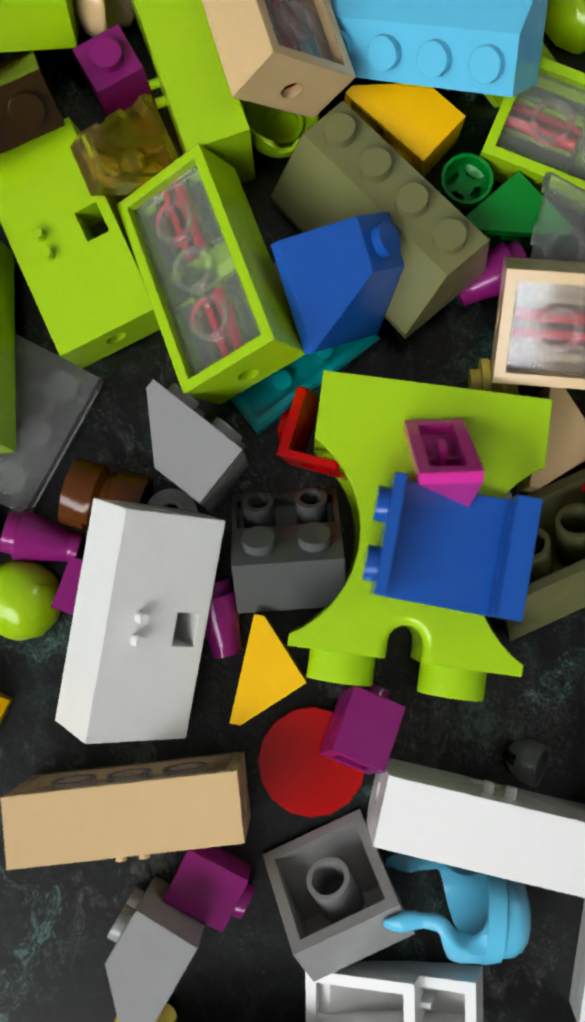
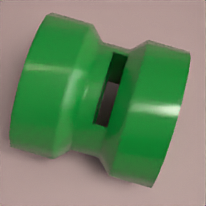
M461 153L452 157L444 165L436 189L466 216L488 197L494 184L493 171L489 163L482 157L473 153ZM454 193H456L458 196L462 197V199L457 198V197L454 195Z

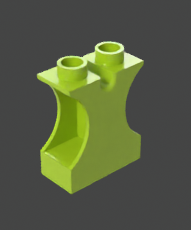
M323 370L313 455L337 461L348 479L344 480L335 477L340 483L351 508L354 524V549L345 577V586L336 599L314 617L291 629L289 632L287 646L310 649L306 677L337 684L373 686L376 658H386L389 636L394 629L400 626H406L412 635L410 657L420 662L417 692L456 700L483 702L487 673L522 677L523 665L499 642L485 616L370 594L372 582L362 580V572L368 544L379 545L383 522L372 520L379 485L389 487L390 479L396 472L408 474L407 481L418 483L404 432L405 420L463 418L484 469V482L477 494L502 499L520 481L545 468L553 399Z

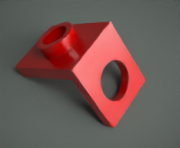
M297 386L291 408L284 411L279 422L278 439L280 444L276 454L291 466L348 480L337 461L305 453L318 412L319 400L309 388Z

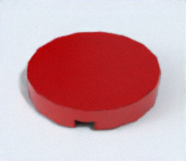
M315 705L293 708L277 718L263 737L258 758L261 782L271 799L289 813L309 818L333 814L350 803L362 786L363 772L319 754L334 712L327 708Z

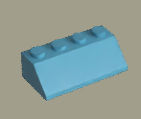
M330 0L356 78L505 97H514L538 82L548 0Z

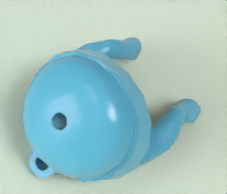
M396 854L387 858L386 866L402 872L413 873L422 870H439L448 908L456 928L447 918L440 914L416 910L401 911L399 914L386 918L383 922L385 928L395 932H410L418 929L436 931L440 934L447 958L461 964L489 965L502 963L503 959L514 958L524 951L529 942L531 932V908L525 883L404 854Z

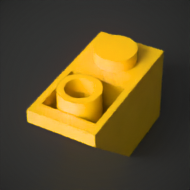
M402 83L352 85L345 92L344 102L423 177L458 141L466 117L433 87Z

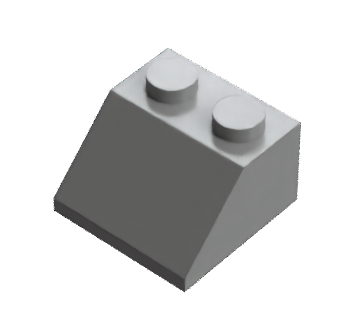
M360 809L262 854L293 956L313 982L415 934L414 931L395 932L383 926L386 918L406 910L379 849L372 845L367 823Z
M156 875L146 891L137 886L135 887L107 935L108 939L116 943L105 963L118 1022L157 1021L196 953L205 927L203 922L163 902L170 884Z

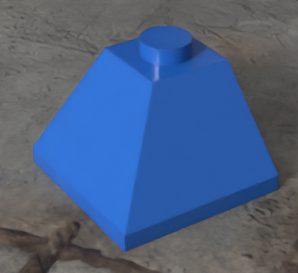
M389 212L354 216L270 244L305 355L378 334L405 266L400 251V236L392 224Z

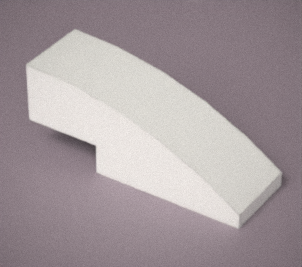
M359 961L315 982L305 972L306 1022H484L483 966L425 961Z

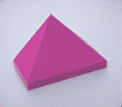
M463 418L405 420L404 432L418 484L469 507L484 482V469Z

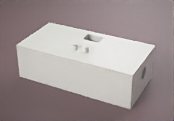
M93 498L55 717L56 722L84 744L186 739L226 520L188 509Z
M389 758L385 772L375 774L365 818L373 847L585 898V804Z

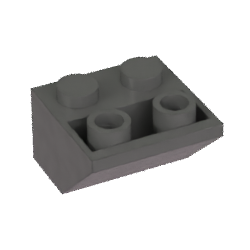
M306 488L303 490L280 492L257 491L249 494L232 495L231 569L238 614L326 608L336 599L345 586V557L336 488Z

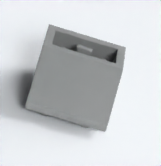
M153 379L146 387L154 468L211 513L249 466L243 451L246 446L241 442L243 437L218 417L211 424L203 418L204 412L197 407L199 403L190 394L184 395L181 387L173 383L167 390Z

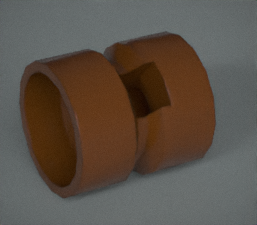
M79 457L69 468L63 483L58 505L59 522L88 531L93 498L147 504L153 496L154 480L150 476L124 469L114 476L109 472L108 465Z

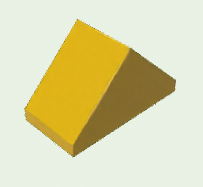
M255 613L253 616L230 724L241 726L307 683L306 676L269 617L265 614Z

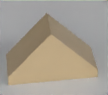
M544 387L538 392V398L553 399L545 468L518 483L516 490L518 493L529 494L585 461V418L565 388Z

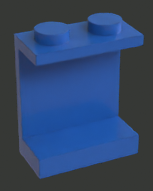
M396 472L390 479L389 487L379 485L372 519L373 521L383 522L379 545L368 544L362 572V580L372 582L370 594L509 621H523L543 499L517 495L507 500L476 494L471 505L467 507L418 483L407 481L408 474Z

